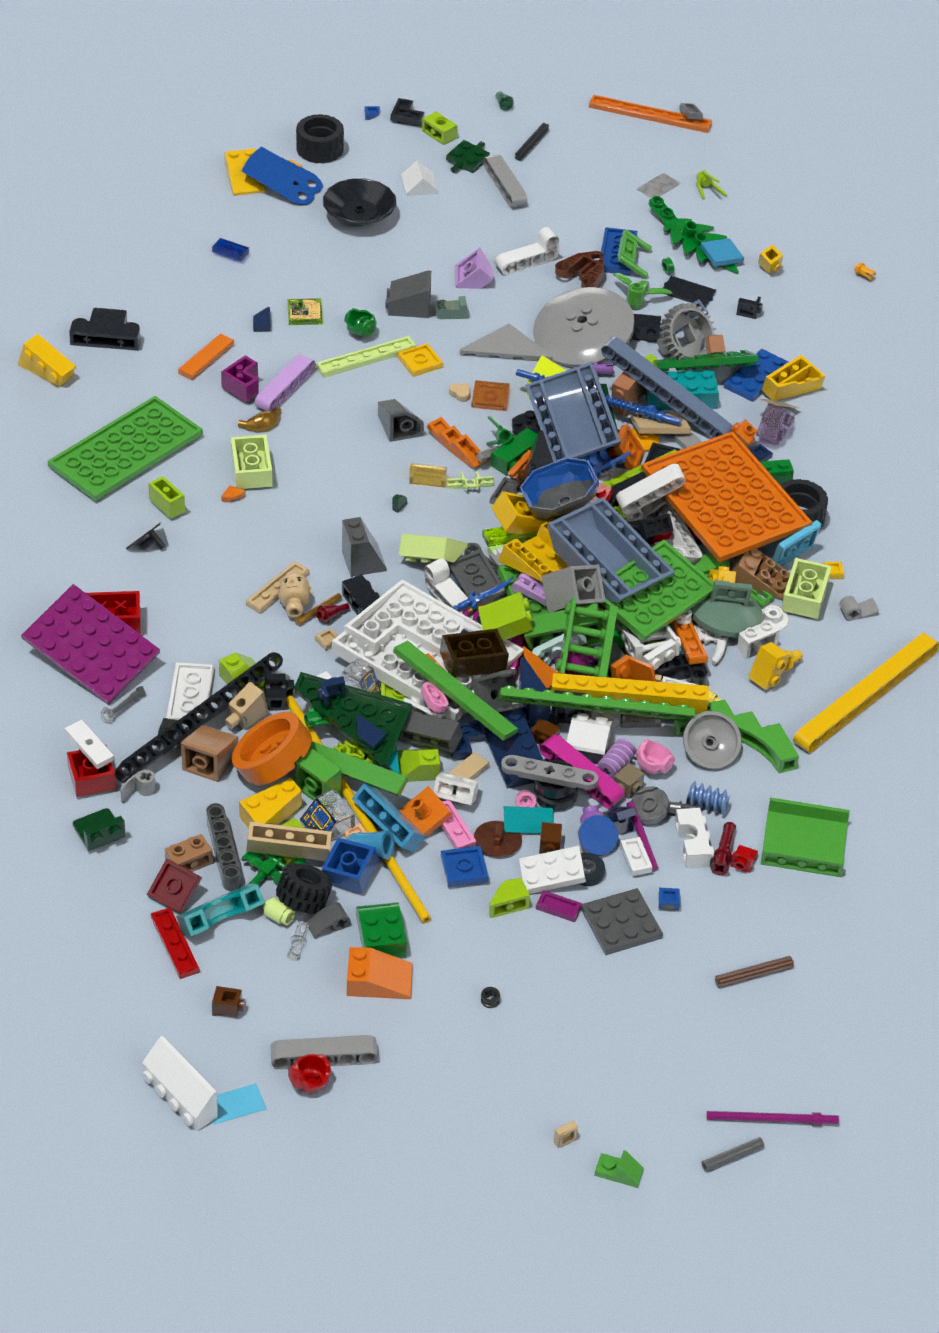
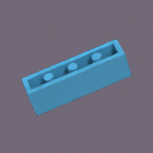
M363 784L352 798L384 831L389 830L392 832L394 841L401 848L415 852L426 838L377 788Z

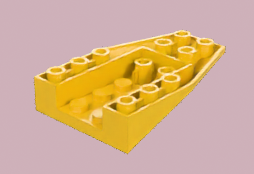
M554 519L540 525L537 536L521 543L516 538L505 544L498 559L499 562L521 574L524 573L541 583V576L569 567L554 551L547 524L554 521Z

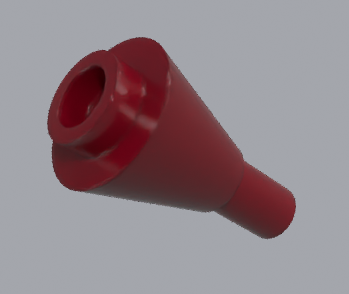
M348 603L339 606L320 605L317 608L316 616L319 621L325 624L340 613L350 610V606Z

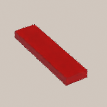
M171 908L151 913V919L179 979L200 973L199 966Z

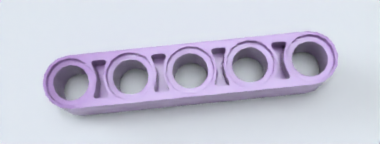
M298 354L256 396L255 406L265 411H274L275 407H279L312 374L316 365L315 360Z

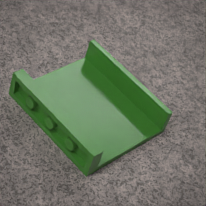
M770 797L760 865L841 877L845 859L844 850L850 810Z

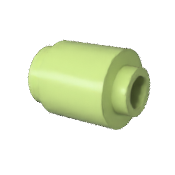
M276 897L268 899L263 906L264 915L280 925H289L295 916V911L285 906Z

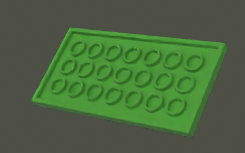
M154 396L48 460V466L94 501H97L203 435V429L157 396Z

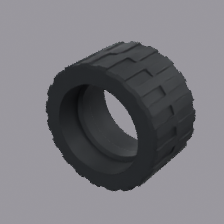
M314 114L301 119L296 126V150L298 155L304 160L314 163H326L338 159L344 151V128L341 121L333 116Z
M792 479L780 484L799 507L806 508L801 510L812 523L816 520L821 523L820 529H822L828 505L827 493L823 488L814 482L801 479Z

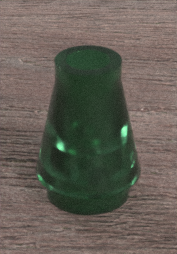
M501 91L496 93L495 98L502 110H510L514 104L513 98Z

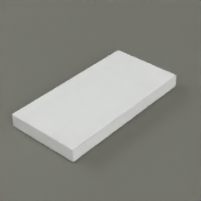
M176 662L166 718L179 720L210 697L214 665ZM197 713L198 718L204 719L201 714Z

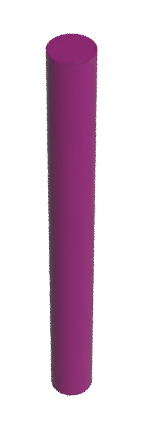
M633 801L626 804L627 807H635ZM636 809L637 815L632 816L631 819L653 867L652 871H656L659 867Z

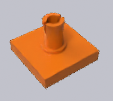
M622 425L618 433L621 444L608 449V456L613 460L630 451L631 454L626 457L627 461L623 462L626 469L631 470L639 466L644 448L629 425Z
M429 786L399 810L426 837L453 815Z

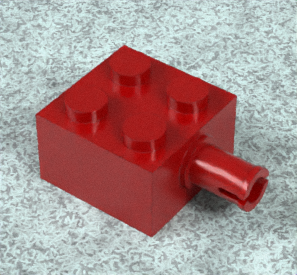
M80 749L67 752L68 769L76 797L116 789L112 762L97 769Z

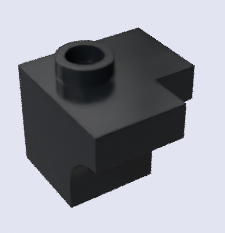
M285 673L266 674L263 692L268 710H285L286 698L293 696L294 680H286Z

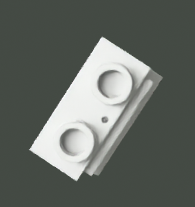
M770 620L763 621L761 624L740 632L738 644L734 647L745 659H748L751 646L758 652L760 646H762L760 640L764 638L769 643L772 642L777 645L779 629Z

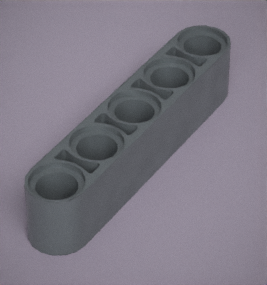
M213 803L206 809L207 827L222 886L227 891H234L241 886L240 866L225 809L221 804Z

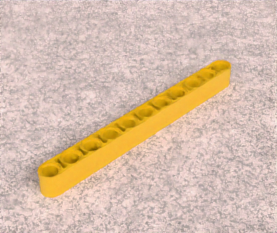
M921 633L800 728L794 735L793 742L808 753H811L931 658L939 649V642L926 633Z

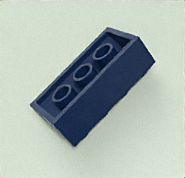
M517 709L503 712L501 715L518 728L517 734L503 741L485 727L487 744L507 789L534 783L532 779L518 777V775H509V773L505 774L502 770L501 761L508 755L544 761L522 710ZM509 762V764H507V766H510V767L516 765V764H514V763H512V762H511V764H510V762Z

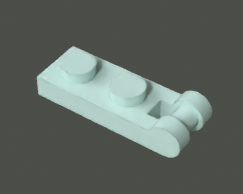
M571 632L569 644L582 646L587 643L584 635ZM564 634L535 647L532 653L546 664H550L552 659L561 655Z

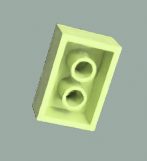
M267 435L231 437V456L236 488L273 487Z
M795 558L784 593L782 611L818 619L832 566Z

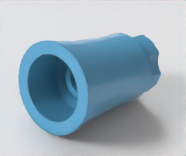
M389 830L349 834L347 839L375 847L377 857L389 859L394 850V837Z

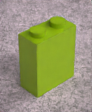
M521 592L479 607L482 629L497 628L503 641L533 630L531 622L534 619L531 611H528L531 608L528 598H524Z

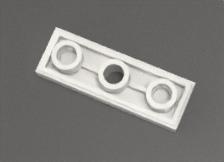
M82 720L65 728L66 735L97 769L114 761V755Z

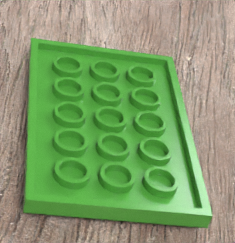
M665 540L652 548L675 571L674 575L620 602H610L605 598L606 602L600 603L606 609L610 605L617 606L616 618L642 641H645L710 596L714 584L712 580ZM634 560L615 572L629 588L632 586L636 587V584L645 582L649 578L645 571L637 568Z

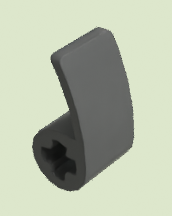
M335 902L312 916L306 922V925L314 939H316L331 925L335 930L344 929L349 925L350 918L342 905Z

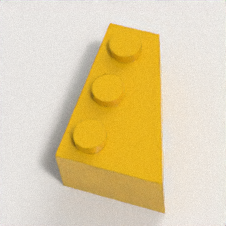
M38 333L23 344L18 362L20 367L58 387L73 377L76 365Z
M800 355L766 376L762 391L772 400H780L821 390L825 375L805 357Z
M289 778L239 801V817L248 829L250 822L279 825L302 807V790L292 778Z

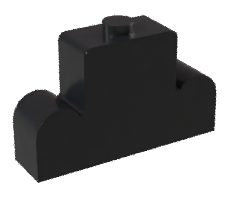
M93 308L90 321L84 318H77L72 321L69 331L70 345L138 351L141 342L139 324L134 322L127 323V311L120 309Z

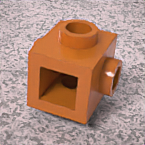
M746 419L741 423L736 422L730 429L745 446H750L756 438L754 436L758 431Z

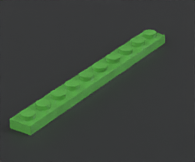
M514 686L501 687L498 693V701L682 721H690L695 716V708H690L688 705L651 704L650 701L646 700L640 702H632L631 699L627 698L613 700L609 696L595 698L590 694L576 696L571 692L558 694L552 690L539 692L533 688L521 690L516 689Z

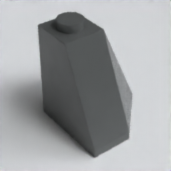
M396 399L378 402V417L389 442L423 436V420Z

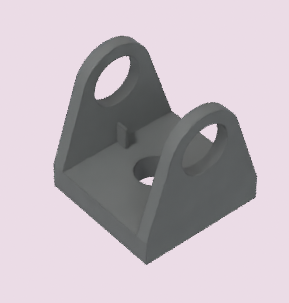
M516 669L504 670L472 679L474 694L499 714L524 708V703L512 705V702L498 701V693L501 687L508 686L506 678L516 674ZM491 692L495 696L494 700L491 698Z

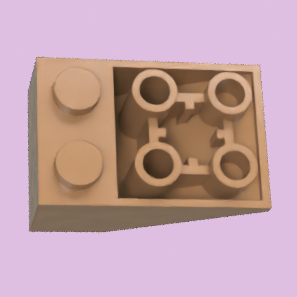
M756 548L737 555L730 571L736 572L735 583L751 584L752 589L758 593H761L762 590L770 593L775 598L782 599L784 597L790 573L759 551V549Z

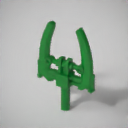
M246 852L242 856V861H248L250 867L255 866L258 868V874L248 884L259 885L263 879L268 880L272 878L274 879L273 882L278 885L281 873L277 871V867L284 869L287 866L283 864V858H276L277 855ZM258 857H266L267 860L263 861ZM296 858L293 863H305L306 859Z

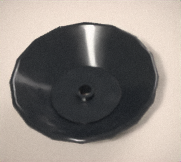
M351 178L339 181L329 187L323 195V207L328 214L339 221L353 225H367L382 221L391 215L397 206L396 196L389 187L379 181L366 178Z

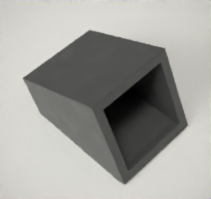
M431 270L391 281L390 288H387L385 309H388V316L429 318Z
M361 517L342 520V554L350 576L354 577L361 574L366 575L387 571L378 543Z

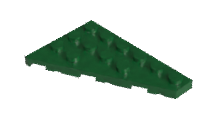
M300 672L294 686V692L382 768L387 769L412 710V704L345 685V694L329 697V706L325 707L323 700H319L317 690L320 689V681L327 679ZM357 715H360L386 733V738L375 750H372L358 740Z

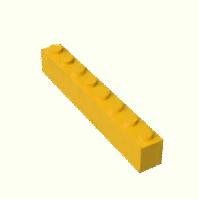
M553 673L552 691L587 693L595 698L609 696L613 700L627 698L631 699L632 702L646 700L650 701L651 704L669 703L670 706L688 705L690 708H695V715L706 712L708 707L709 686Z

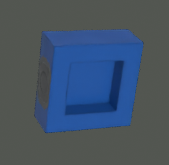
M659 887L658 909L679 910L680 889Z

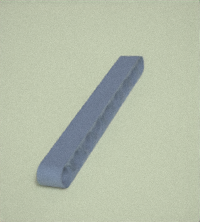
M611 337L601 348V353L605 358L710 438L732 432L730 429L733 425L618 337Z

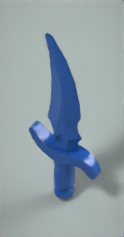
M514 576L476 595L475 591H472L467 600L454 605L453 609L458 612L469 606L473 610L476 609L478 601L504 588Z

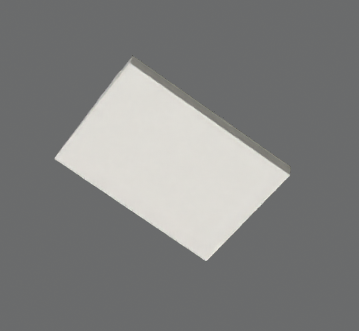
M401 580L345 625L344 632L332 641L331 652L366 673L374 669L377 680L410 699L414 696L422 700V705L427 707L428 705L421 694V689L424 683L430 681L393 653L394 647L408 640L424 654L429 653L447 671L440 655L442 635L461 633L463 629L468 632L483 629L482 625L406 581ZM504 640V645L509 653L507 670L523 654L524 649L509 640ZM489 674L457 677L456 679L474 693L472 679ZM444 694L448 700V706L445 712L440 714L444 715L443 719L458 721L467 711Z

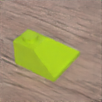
M235 652L219 659V676L228 684L256 664V662L250 657ZM255 671V674L261 677V674ZM240 682L243 687L246 686L244 682ZM262 682V683H261L260 685H258L257 687H258L259 689H263V688H264V682Z
M438 749L397 750L400 774L406 776L409 779L408 782L436 780V777L440 774Z

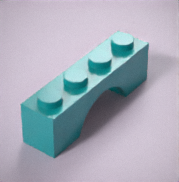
M247 884L177 915L176 918L183 935L194 936L209 929L213 924L222 919L247 912L265 904L258 884Z

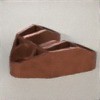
M600 251L577 253L555 264V274L561 278H572L579 275L581 288H599L604 280V255Z

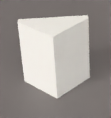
M418 160L401 174L406 196L438 193L433 172Z

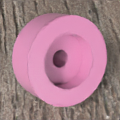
M523 790L516 795L515 803L517 807H535L536 798L532 792Z

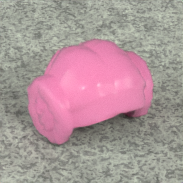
M650 739L642 742L636 751L638 766L649 775L666 774L675 762V756L668 748Z

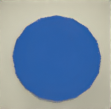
M602 815L591 816L580 824L578 830L579 844L587 853H593L598 856L611 852L616 846L618 830L609 818Z

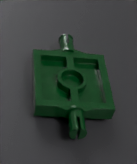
M466 140L461 141L446 156V160L454 164L451 167V171L456 173L459 169H464L473 173L483 164L484 157L490 156L489 152L482 149L485 147V143L480 141L477 145H474Z

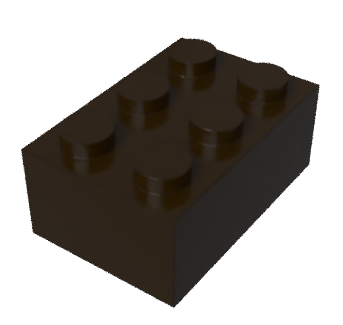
M497 628L442 635L440 655L448 673L454 678L506 670L509 653Z

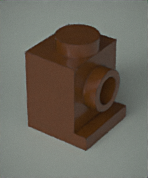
M540 718L531 729V733L535 742L541 745L553 734L560 736L561 727Z
M216 986L212 1000V1016L221 1014L238 1017L239 1011L243 1012L245 1007V999H242V990Z

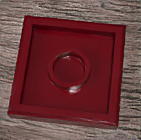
M166 858L146 895L182 914L202 877Z

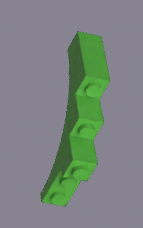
M725 699L708 703L707 711L720 712L730 717L740 731L741 743L750 746L762 754L779 774L797 769L799 755L780 723L761 727L752 711L734 715ZM674 720L673 732L675 736L683 735L689 721Z

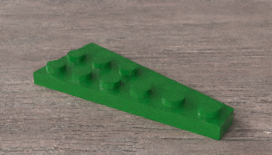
M740 350V352L729 351L726 355H723V353L694 355V357H681L680 360L676 358L653 360V365L661 371L667 372L669 368H676L677 371L686 370V367L703 369V366H709V368H720V365L736 367V364L752 366L754 362L759 361L757 354L747 350Z

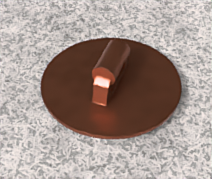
M503 821L485 822L474 832L476 846H481L482 852L491 856L503 857L511 855L520 848L522 843L520 833L504 831Z

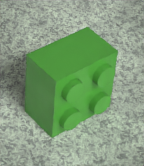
M314 749L307 752L304 758L301 757L296 761V784L303 794L313 801L318 798L325 808L341 797L342 769L337 764H333L323 754L318 753Z

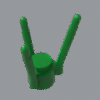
M488 416V419L498 430L495 434L496 440L486 442V444L500 445L501 442H510L511 438H514L511 431L503 428L491 416Z
M312 706L308 707L309 712L304 713V721L307 728L331 724L327 719H323V716Z

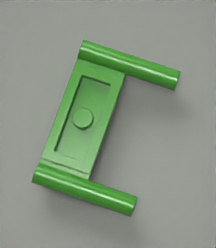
M625 229L622 232L623 236L620 238L618 261L643 278H646L648 272L634 264L636 249L638 245L649 252L652 246Z

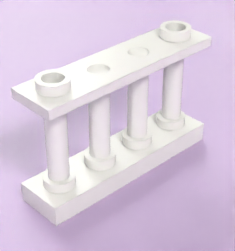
M616 618L614 630L617 631L624 641V648L631 657L643 661L645 652H651L670 639L676 642L675 656H679L681 640L679 636L675 635L669 625L645 641H642ZM659 639H663V640H664V641H662V642H657V643H652V644H646V645L641 644V643H644V642H649V641H654V640H659Z

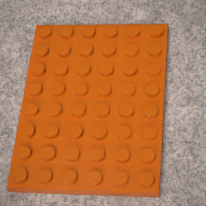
M733 431L641 465V470L647 477L671 464H678L686 478V483L664 497L718 562L788 537L812 525V521Z

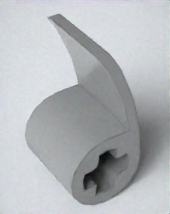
M846 596L839 602L847 620L866 618L879 611L873 598L857 603L853 596Z
M141 770L129 778L120 789L121 802L124 803L135 790L142 796L154 794L156 791L154 772L151 770Z

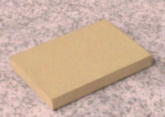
M631 414V421L639 434H690L691 429L685 418L680 414H666L682 419L680 426L665 421L661 423L656 419L652 420V417L648 419L647 416L643 417L642 414L640 416L638 414Z

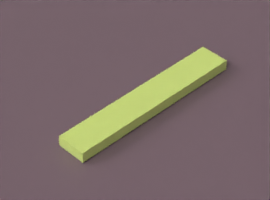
M407 336L317 362L316 368L324 378L396 357L397 352L416 347V345Z

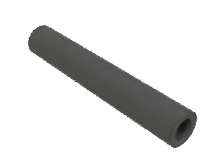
M761 1137L753 1139L702 1161V1167L707 1172L763 1148L764 1142Z

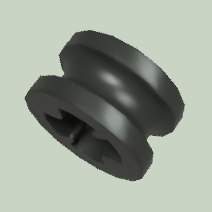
M494 987L484 988L481 992V1004L486 1008L497 1007L500 1002L499 990Z

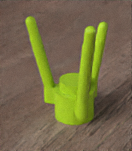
M706 170L700 171L697 174V182L695 184L698 186L702 199H705L702 186L708 187L710 184L725 197L727 196L712 181L714 180L719 183L720 181L716 177L709 174Z

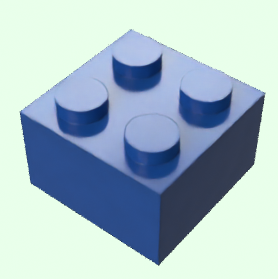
M337 838L322 867V872H325L330 877L333 886L362 894L378 864L376 848Z

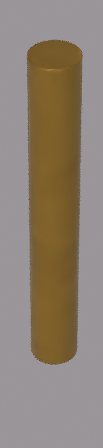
M341 594L333 595L295 619V623L299 626L314 617L320 605L335 604L342 599Z

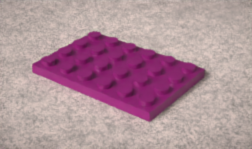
M74 584L21 634V638L108 705L160 653L158 647Z

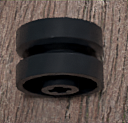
M562 760L546 761L573 767L570 763ZM534 780L536 802L543 808H553V811L565 810L571 807L577 800L578 787L571 788Z

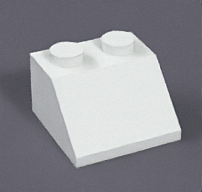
M584 713L574 714L567 742L576 750L604 755L609 744L612 721L605 717L592 718Z

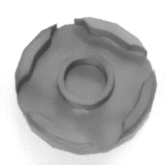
M655 786L640 789L631 800L635 804L642 824L645 825L660 822L670 809V801L667 794Z

